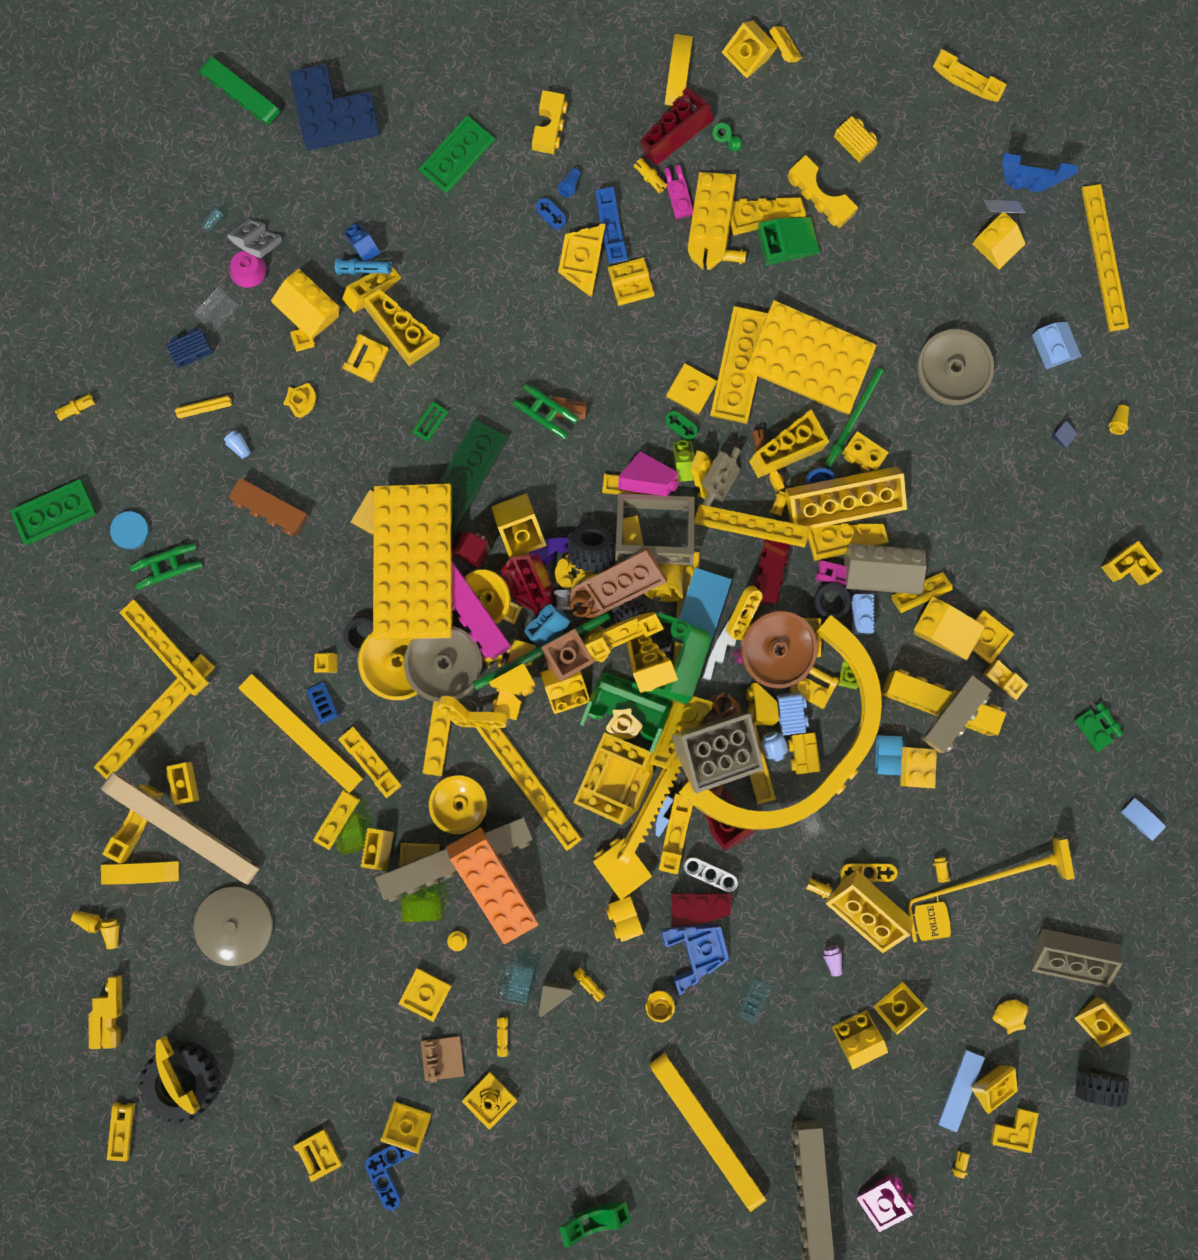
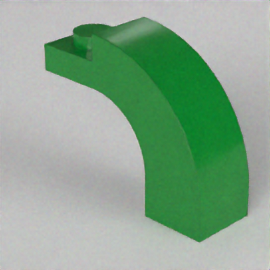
M626 1201L611 1202L570 1216L566 1219L567 1222L561 1225L559 1229L564 1247H571L593 1233L603 1230L620 1229L631 1222Z

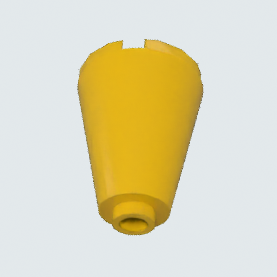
M659 564L668 580L666 583L646 592L645 595L650 599H653V596L660 597L659 601L662 602L679 601V597L683 598L680 564Z

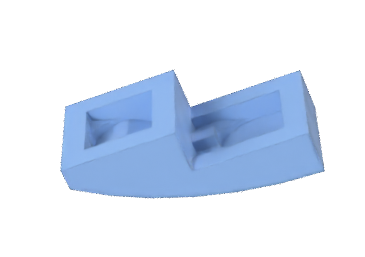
M665 796L666 801L662 802L663 807L659 808V815H657L655 835L660 837L669 822L668 819L663 817L673 801L668 796Z
M1135 798L1122 811V814L1151 841L1166 827Z

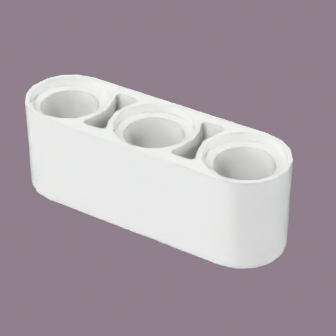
M689 857L684 861V870L689 875L724 891L730 892L736 889L738 882L731 873L695 857ZM690 861L697 862L698 867L695 871L687 869ZM708 869L715 870V877L713 879L705 877V872ZM726 877H731L733 879L732 886L725 887L723 880Z

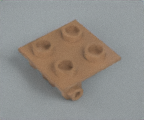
M460 1036L421 1041L425 1081L437 1082L438 1079L464 1076Z

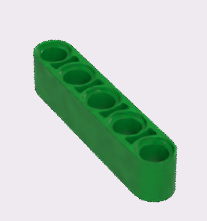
M210 56L198 70L204 78L206 76L210 79L209 82L218 89H223V93L232 100H237L241 107L245 110H250L252 115L259 121H264L267 127L280 114L279 109L215 58Z

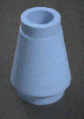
M236 430L224 438L226 445L242 459L251 454L241 433H238Z

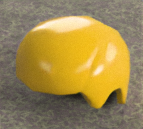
M660 990L649 995L645 1005L648 1016L653 1021L661 1023L671 1019L675 1012L673 997L666 991Z

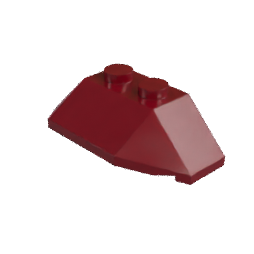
M533 553L512 555L502 567L501 572L514 600L525 608L533 610L532 613L538 616L547 605L551 604L554 606L551 580L540 555Z

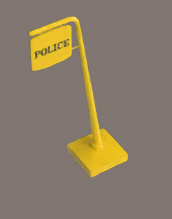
M1062 837L1052 838L1053 854H1049L1048 857L912 899L908 903V914L912 919L915 916L918 930L915 932L913 920L911 929L913 942H917V933L922 941L950 937L951 928L947 907L944 902H939L938 895L1051 864V866L1056 865L1060 877L1066 880L1075 879L1068 839ZM937 896V903L915 906V914H912L911 906L914 902Z

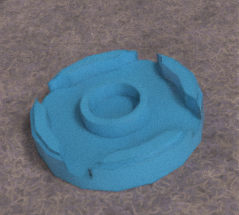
M133 511L123 512L113 519L110 526V535L118 546L125 549H136L141 547L148 538L149 525L142 515Z

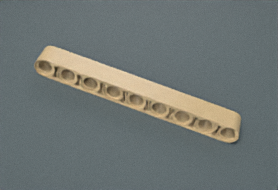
M113 771L102 785L101 789L106 794L241 882L249 884L259 871L260 867L253 865L250 859L122 775Z

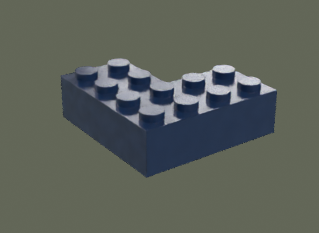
M326 64L289 72L303 141L308 151L380 136L370 92L335 99Z

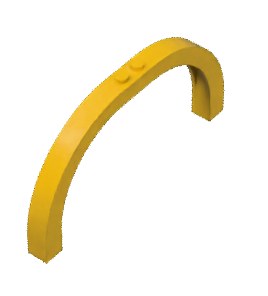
M832 615L817 630L816 634L841 654L853 671L858 683L862 708L861 720L857 735L850 749L812 794L791 807L775 811L742 809L723 801L709 790L694 793L688 781L679 793L704 814L724 824L744 829L766 830L783 827L815 813L836 793L839 795L846 787L844 784L848 778L852 780L858 773L856 768L868 754L878 732L882 708L881 689L876 669L867 651L859 640Z

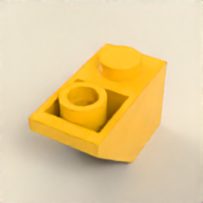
M753 683L746 691V698L750 706L748 713L751 715L753 725H774L779 721L778 703L758 683Z

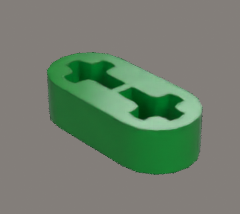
M671 411L667 414L665 423L668 428L685 440L690 441L696 437L698 429L694 423L677 411ZM677 416V422L681 425L679 426L677 423L670 424L671 420L669 417L674 418ZM682 426H684L687 429H689L690 427L693 428V435H685L686 431L682 428Z

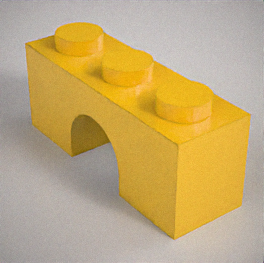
M542 91L539 113L541 116L550 118L551 123L545 127L535 126L532 150L554 154L555 148L559 149L561 138L558 137L559 131H563L564 126L562 114H566L568 102H565V94Z

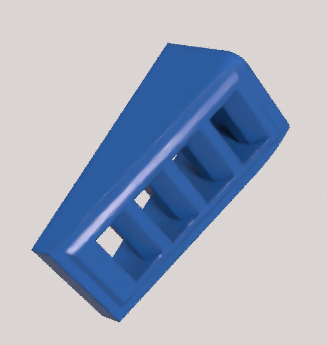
M324 682L306 690L321 725L340 717ZM323 689V693L313 696L314 692ZM323 696L326 697L325 700L319 703L316 702L317 699ZM326 703L329 704L328 707H325V708H323V709L320 710V708H319L320 706H322V705H324V704H326ZM331 709L332 713L323 717L322 713Z

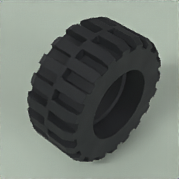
M192 1042L172 1044L171 1047L174 1054L168 1057L171 1066L179 1064L189 1068L196 1078L197 1088L194 1095L200 1109L194 1114H190L181 1108L166 1090L158 1071L156 1053L144 1065L145 1069L141 1072L140 1078L143 1079L139 1083V1090H143V1094L140 1095L141 1100H146L147 1105L145 1108L148 1111L152 1109L155 1118L163 1117V1122L169 1123L173 1120L174 1124H180L183 1121H191L208 1109L218 1095L217 1089L221 1085V1081L218 1080L221 1072L220 1069L216 1070L215 1067L218 1063L216 1059L211 1060L209 1057L212 1054L208 1050L204 1052L202 1050L203 1046L199 1044L193 1046Z

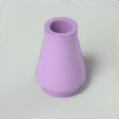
M837 945L825 947L822 955L831 972V976L842 975V950Z

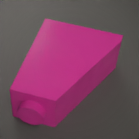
M642 452L637 454L618 478V488L621 490L666 497L671 491L674 492L679 484L678 472Z

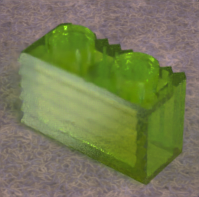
M426 892L425 896L418 897L417 893L409 895L407 893L405 897L401 898L402 922L442 920L441 895H437V892Z

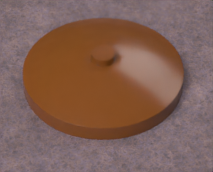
M781 610L764 613L751 622L743 635L740 648L742 663L754 680L767 687L786 688L795 685L808 675L817 657L815 633L802 617L794 613Z

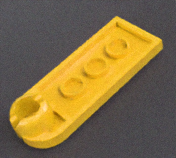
M699 172L688 252L691 260L703 270L704 254L707 249V270L715 267L725 256L736 174Z

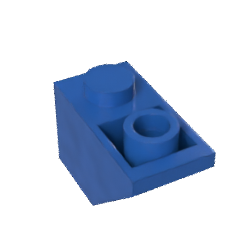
M359 223L349 226L347 231L343 233L363 261H369L380 254L370 235Z

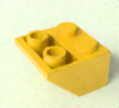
M550 669L540 672L554 714L588 703L589 696L580 671L563 681H560Z
M867 1010L832 1026L852 1069L888 1053L884 1039Z

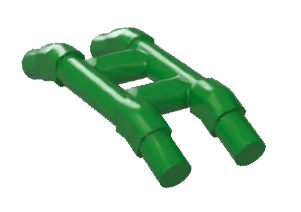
M526 383L523 389L537 398L530 408L523 402L515 399L512 403L513 406L564 440L568 433L552 423L554 417L559 413L574 424L579 418L535 387ZM543 403L551 407L546 417L537 413Z
M195 543L175 547L130 565L129 568L132 572L151 565L154 576H149L136 583V588L141 590L162 580L202 568L201 561L179 566L176 558L178 555L196 550ZM169 558L172 569L161 573L158 562Z

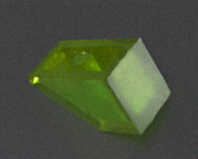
M359 811L352 812L337 836L336 847L338 852H341V855L362 851L365 848L364 845L366 843L364 842L365 837Z

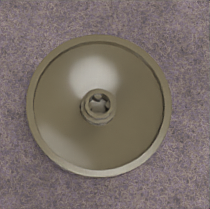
M961 329L946 330L933 336L922 348L917 361L918 379L925 392L936 401L947 405H964L976 400L987 390L994 374V360L989 347L977 335Z
M452 626V638L412 639L404 656V672L410 686L420 696L433 702H439L441 696H451L457 700L466 696L474 688L472 681L478 679L482 671V656L478 645L468 633L455 626Z
M227 887L212 893L202 902L194 920V935L201 951L212 961L226 966H238L254 960L267 947L273 931L272 914L267 903L257 893L244 887Z

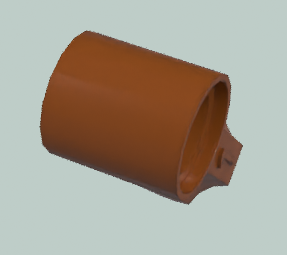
M551 397L552 400L576 415L579 420H585L587 403L567 401V399L561 397ZM557 413V415L555 416L560 418V420L565 419V417H563L559 413Z

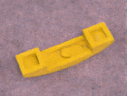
M674 35L665 105L673 106L672 103L676 98L680 99L683 95L682 91L686 88L693 36Z
M943 49L940 51L933 67L944 78L979 97L995 102L999 101L1007 84L992 76L986 78L958 63L956 56Z
M655 612L646 613L626 619L603 630L588 640L585 646L593 660L611 653V648L643 634L648 637L664 628Z
M354 727L338 739L362 766L386 798L402 786L388 766Z
M675 794L658 869L673 874H678L689 818L693 807L680 794Z
M179 861L101 865V884L179 881Z
M164 1036L156 1041V1062L161 1080L174 1101L188 1113L194 1114L200 1109V1106L192 1090L184 1093L168 1060V1057L172 1056L174 1051L167 1037Z

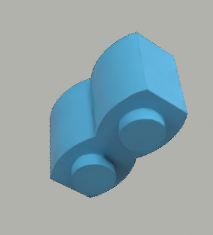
M549 604L540 612L538 618L528 624L524 632L530 640L541 646L563 632L570 621L564 613Z
M876 735L875 774L901 775L902 747H906L905 741L902 740L901 736Z

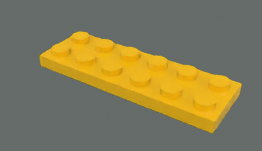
M734 306L712 404L711 417L744 424L748 423L757 376L745 371V368L768 313Z

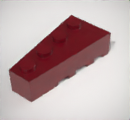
M764 539L753 585L762 593V599L759 604L772 607L775 603H778L780 596L779 587L784 579L783 568L787 565L789 555H786L787 549L791 548V544Z

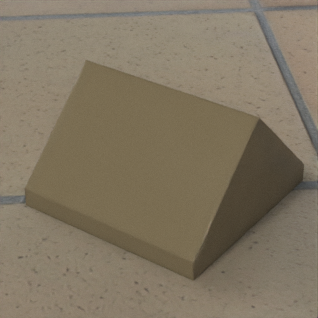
M544 981L539 1016H544L571 996L574 991L573 986Z

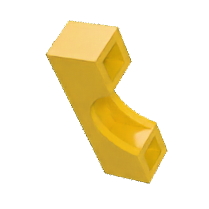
M805 155L789 170L788 180L794 187L798 186L802 190L801 193L807 200L811 199L815 203L814 206L820 213L824 212L828 216V221L831 225L837 226L840 229L856 213L858 206L845 194L837 197L824 194L816 183V174L819 168Z
M514 640L513 644H511L512 648L507 650V654L510 655L508 662H504L503 665L532 651L537 646ZM533 661L526 664L525 666H531ZM497 689L499 696L498 699H494L491 710L504 713L508 716V719L517 721L522 702L514 694Z
M148 784L139 785L141 789L158 800L164 794ZM130 809L123 825L111 837L102 855L118 863L127 862L149 821Z

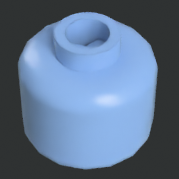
M772 731L763 736L761 747L767 759H774V761L784 759L785 754L789 750L784 735L777 733V731Z

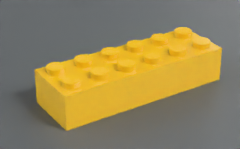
M898 467L785 489L789 523L808 526L810 529L907 509L904 473Z
M898 669V671L895 670L888 673L881 695L938 716L957 691H947L944 685L935 683V685L927 683L928 680L923 677H911L909 672ZM981 704L977 709V716L972 721L969 720L965 726L988 736L999 735L1006 713L1002 712L999 706Z

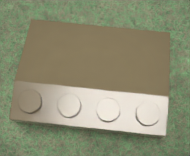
M739 712L672 735L677 757L694 793H699L764 770L750 713Z

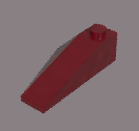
M723 787L721 797L718 798L739 807ZM705 814L711 834L723 851L742 843L756 832V830L724 824Z

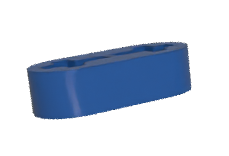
M547 198L540 199L536 205L537 213L553 229H563L566 225L564 213L551 200ZM543 204L544 206H546L548 204V210L550 211V213H548L545 209L541 211V205ZM554 215L557 219L561 217V224L558 222L554 224L555 221L552 216Z

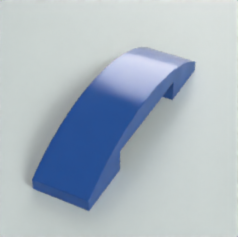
M614 187L595 190L600 224H605L603 239L608 262L612 264L627 261Z

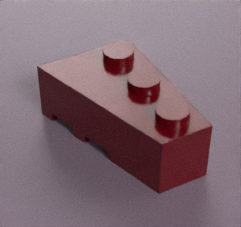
M459 532L452 543V555L479 570L491 552L486 537L477 532L475 535L470 532Z
M671 893V927L701 925L731 914L730 893Z

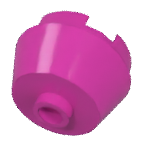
M241 251L235 254L229 266L230 277L234 283L241 287H254L259 285L265 278L266 263L263 258L251 255L246 251Z

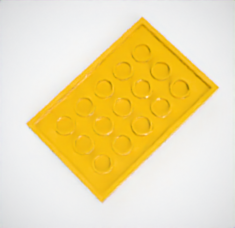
M774 300L745 371L848 415L851 412L877 345Z

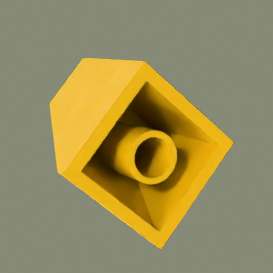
M527 493L491 506L509 557L525 554L546 546Z

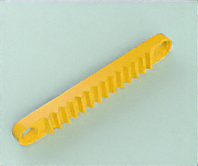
M678 757L669 770L662 768L618 852L617 859L627 864L634 855L639 843L645 842L643 835L648 836L646 829L652 828L650 822H655L654 815H659L657 808L663 807L661 801H666L664 795L670 793L668 787L674 786L671 781L677 780L675 774L681 772L679 767H682Z

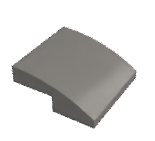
M248 219L227 234L228 238L235 245L259 258H262L282 243L281 235L266 231L264 223Z

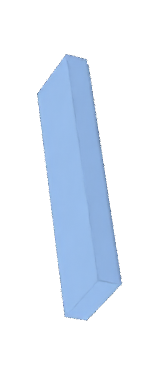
M964 1050L939 1117L938 1125L955 1132L958 1131L972 1094L970 1087L976 1083L985 1057L969 1050Z

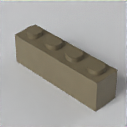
M973 675L968 676L921 739L939 753L949 752L955 745L954 739L957 736L960 737L967 729L965 726L969 720L972 721L977 716L979 706L981 704L984 705L989 700L990 695L988 694L991 692V689Z

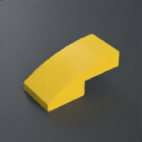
M996 659L983 673L1015 700L1018 699L1028 686L1016 673L1011 672Z

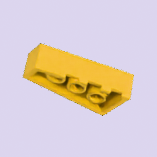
M380 289L364 298V308L408 366L440 345V338L436 334L431 333L425 325L415 320L409 312L404 311Z
M811 409L790 427L782 431L776 438L759 449L749 462L759 478L822 451L829 443V440Z
M643 634L627 641L632 672L640 693L652 691L656 687L678 680L671 660L666 657L665 653L659 649L650 636L646 637Z

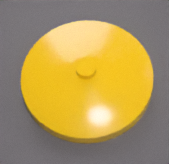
M373 631L364 639L358 653V670L366 687L377 696L389 700H405L418 694L410 686L404 672V656L412 639L374 640Z

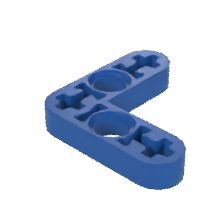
M389 1145L370 1155L365 1162V1169L382 1205L390 1211L398 1208L401 1197L387 1168L415 1154L404 1150L402 1152L404 1155L402 1156L399 1147ZM395 1150L398 1155L397 1158L390 1160L387 1157V1151ZM380 1154H382L384 1162H380L377 1165V1169L374 1166L370 1167L371 1160L373 1159L375 1162L380 1160ZM380 1177L388 1179L386 1187L379 1186L378 1179ZM390 1188H392V1190H390L389 1192L390 1196L392 1198H396L394 1202L395 1205H392V1203H387L389 1196L386 1191H388Z

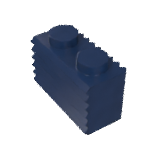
M197 328L189 330L187 335L183 337H173L166 344L178 368L213 353L202 329Z

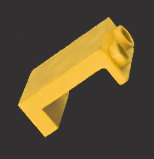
M618 837L609 844L611 846L610 849L606 852L602 849L594 855L595 860L593 863L620 900H622L650 879L652 875L635 853L627 864L617 859L618 852L625 841L624 838L620 840Z

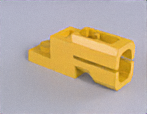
M122 975L108 978L105 987L108 996H97L92 999L93 1010L89 1013V1049H101V1046H103V1049L116 1048L121 1045V1028L116 1025V1018L122 1015Z

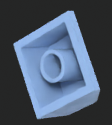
M1068 322L1053 323L1038 329L1032 335L1046 370L1081 357Z

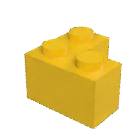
M1139 541L1130 544L1101 567L1112 582L1120 580L1130 573L1139 586L1150 582L1163 572Z

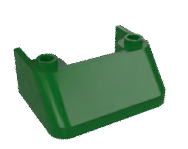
M655 612L660 621L672 624L671 633L673 637L683 641L674 668L678 680L656 687L652 691L644 692L680 704H688L693 699L710 647L711 636L708 631L689 622ZM632 683V687L636 690H639L638 685L636 683Z
M601 673L588 701L580 725L584 726L588 716L593 719H601L605 716V713L614 716L613 710L631 708L632 715L642 724L641 735L645 739L653 741L649 751L653 753L672 701L645 692L640 693L639 690L632 687L633 682L610 673Z

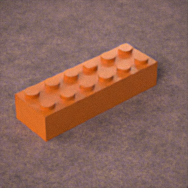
M482 828L446 847L452 864L504 944L538 926L531 907Z

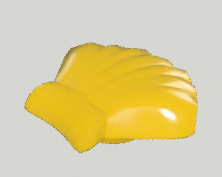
M310 383L303 384L295 389L289 387L283 404L289 406L296 417L302 418L313 410L316 393Z
M631 708L613 710L614 716L606 727V730L612 736L625 740L634 738L641 730L642 724L632 715Z
M1016 999L1007 1000L997 1006L992 1018L995 1022L1006 1028L1007 1034H1011L1017 1030L1026 1029L1024 1020L1028 1012V1006Z

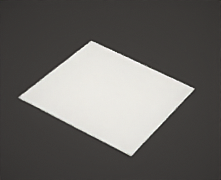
M984 200L990 212L1026 213L1019 201Z

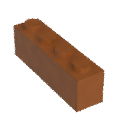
M241 478L238 479L228 497L233 501L232 505L241 510L243 507L249 509V514L258 519L260 516L266 519L265 523L276 527V525L282 527V532L291 537L293 534L299 536L309 518L301 510Z

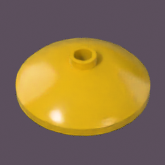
M483 569L469 573L465 580L495 623L498 624L505 618L510 607L511 596L507 583L499 574L491 570ZM489 594L491 595V601L488 600Z
M466 776L445 778L435 786L429 798V812L432 820L441 830L447 833H468L477 828L486 815L487 798L483 788L475 780ZM459 801L463 803L461 809H458L456 806Z

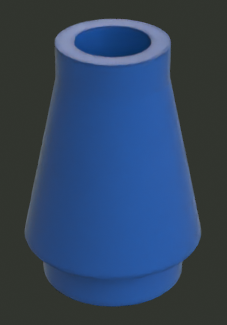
M571 168L569 173L558 184V192L567 198L574 195L581 173L577 169Z

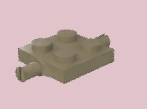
M734 447L730 456L720 451L714 459L710 470L704 476L702 485L708 491V495L703 502L704 505L710 507L714 498L721 502L725 499L741 470L736 463V459L741 452L739 448Z

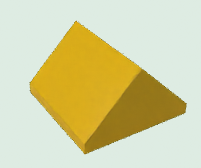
M903 981L873 1006L897 1035L927 1010Z
M1097 997L1074 1017L1101 1048L1132 1032L1109 1005Z
M999 1065L970 1087L988 1114L1018 1091L1016 1070L1013 1066Z

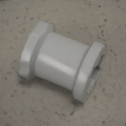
M571 590L554 591L556 595L555 608L560 611L570 610L569 595Z

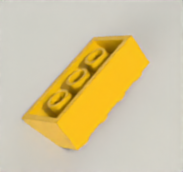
M857 870L843 879L826 901V904L882 953L911 934L913 919Z

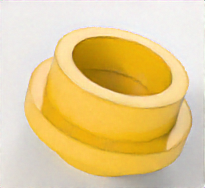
M460 931L452 932L447 940L448 946L454 951H461L467 944L466 935Z

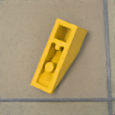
M393 267L390 274L371 273L348 285L342 299L355 313L364 308V298L378 289L385 292L399 281L401 276Z

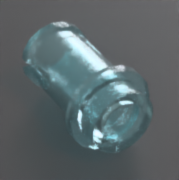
M217 208L211 209V213L200 224L209 232H211L219 220H223L222 217L224 215Z

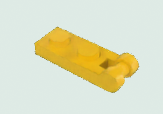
M121 1102L113 1103L107 1160H129L135 1103H128L127 1105H122ZM120 1113H125V1118H119Z

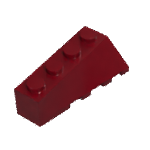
M687 87L682 91L683 95L680 99L676 98L672 103L673 107L668 112H664L661 116L662 120L658 124H654L640 140L646 158L656 166L714 121L709 104Z

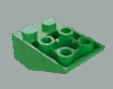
M811 217L782 218L758 223L756 232L765 266L820 254Z

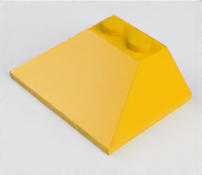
M604 732L573 803L622 825L638 811L653 776V764L650 763L653 753Z

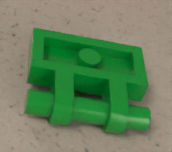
M1102 702L1095 705L1099 711L1096 715L1089 709L1074 720L1096 752H1099L1113 742V739L1110 737L1112 732H1114L1117 738L1124 735L1120 728L1121 725L1113 719L1110 714L1111 711ZM1102 718H1104V720L1109 725V727H1107L1106 729L1099 721Z

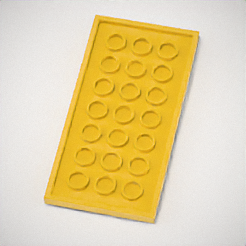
M452 485L374 486L373 639L452 638Z

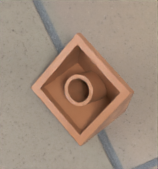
M576 629L542 647L548 668L560 681L594 663Z

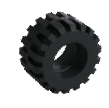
M585 523V525H578V528L572 529V532L569 533L568 559L572 565H576L575 568L583 569L585 572H600L614 563L616 537L609 527L606 528L605 525H598L597 523Z
M1084 1068L1077 1070L1076 1097L1083 1101L1103 1106L1122 1107L1127 1105L1128 1078L1117 1073L1098 1069Z

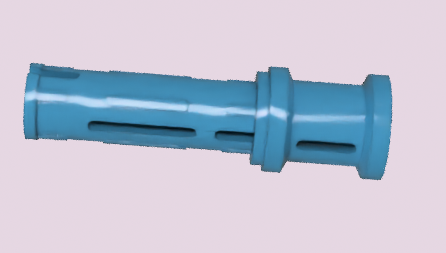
M337 258L335 261V272L337 275L347 273L353 276L359 273L390 274L392 272V263L390 261L374 262L359 261L356 258L351 260Z

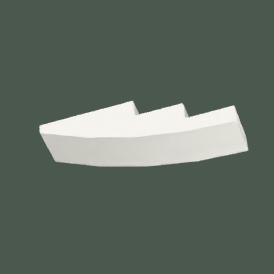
M727 624L715 642L702 679L711 680L715 662L722 664L726 647L735 646L736 639H733L726 632Z

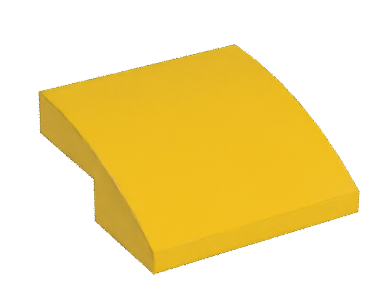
M644 257L608 267L618 306L654 296Z

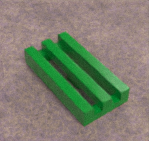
M433 401L412 433L429 443L449 411ZM434 407H436V412L421 433L418 432ZM442 411V415L439 417V419L437 420V422L435 423L427 437L424 436L430 428V426L432 425V423L434 422V420L439 415V413Z

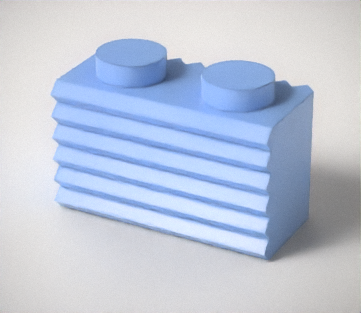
M855 594L852 596L853 635H869L874 632L873 594Z
M800 692L777 694L781 734L806 733L805 727H808L807 715L804 716L803 708H806L805 697H802Z

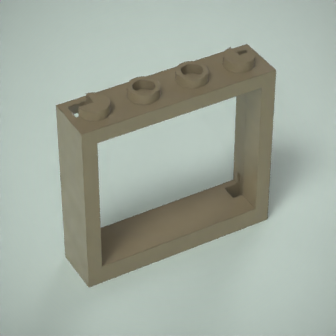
M618 493L615 562H619L648 547L658 564L693 565L695 497L669 495L666 497L650 494ZM623 508L688 511V548L622 545Z

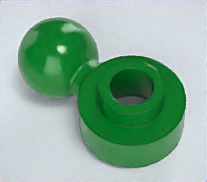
M719 122L713 127V137L716 141H727L729 149L734 152L742 148L743 142L741 138L731 135V128L727 123ZM721 128L725 129V134L723 135L718 133Z

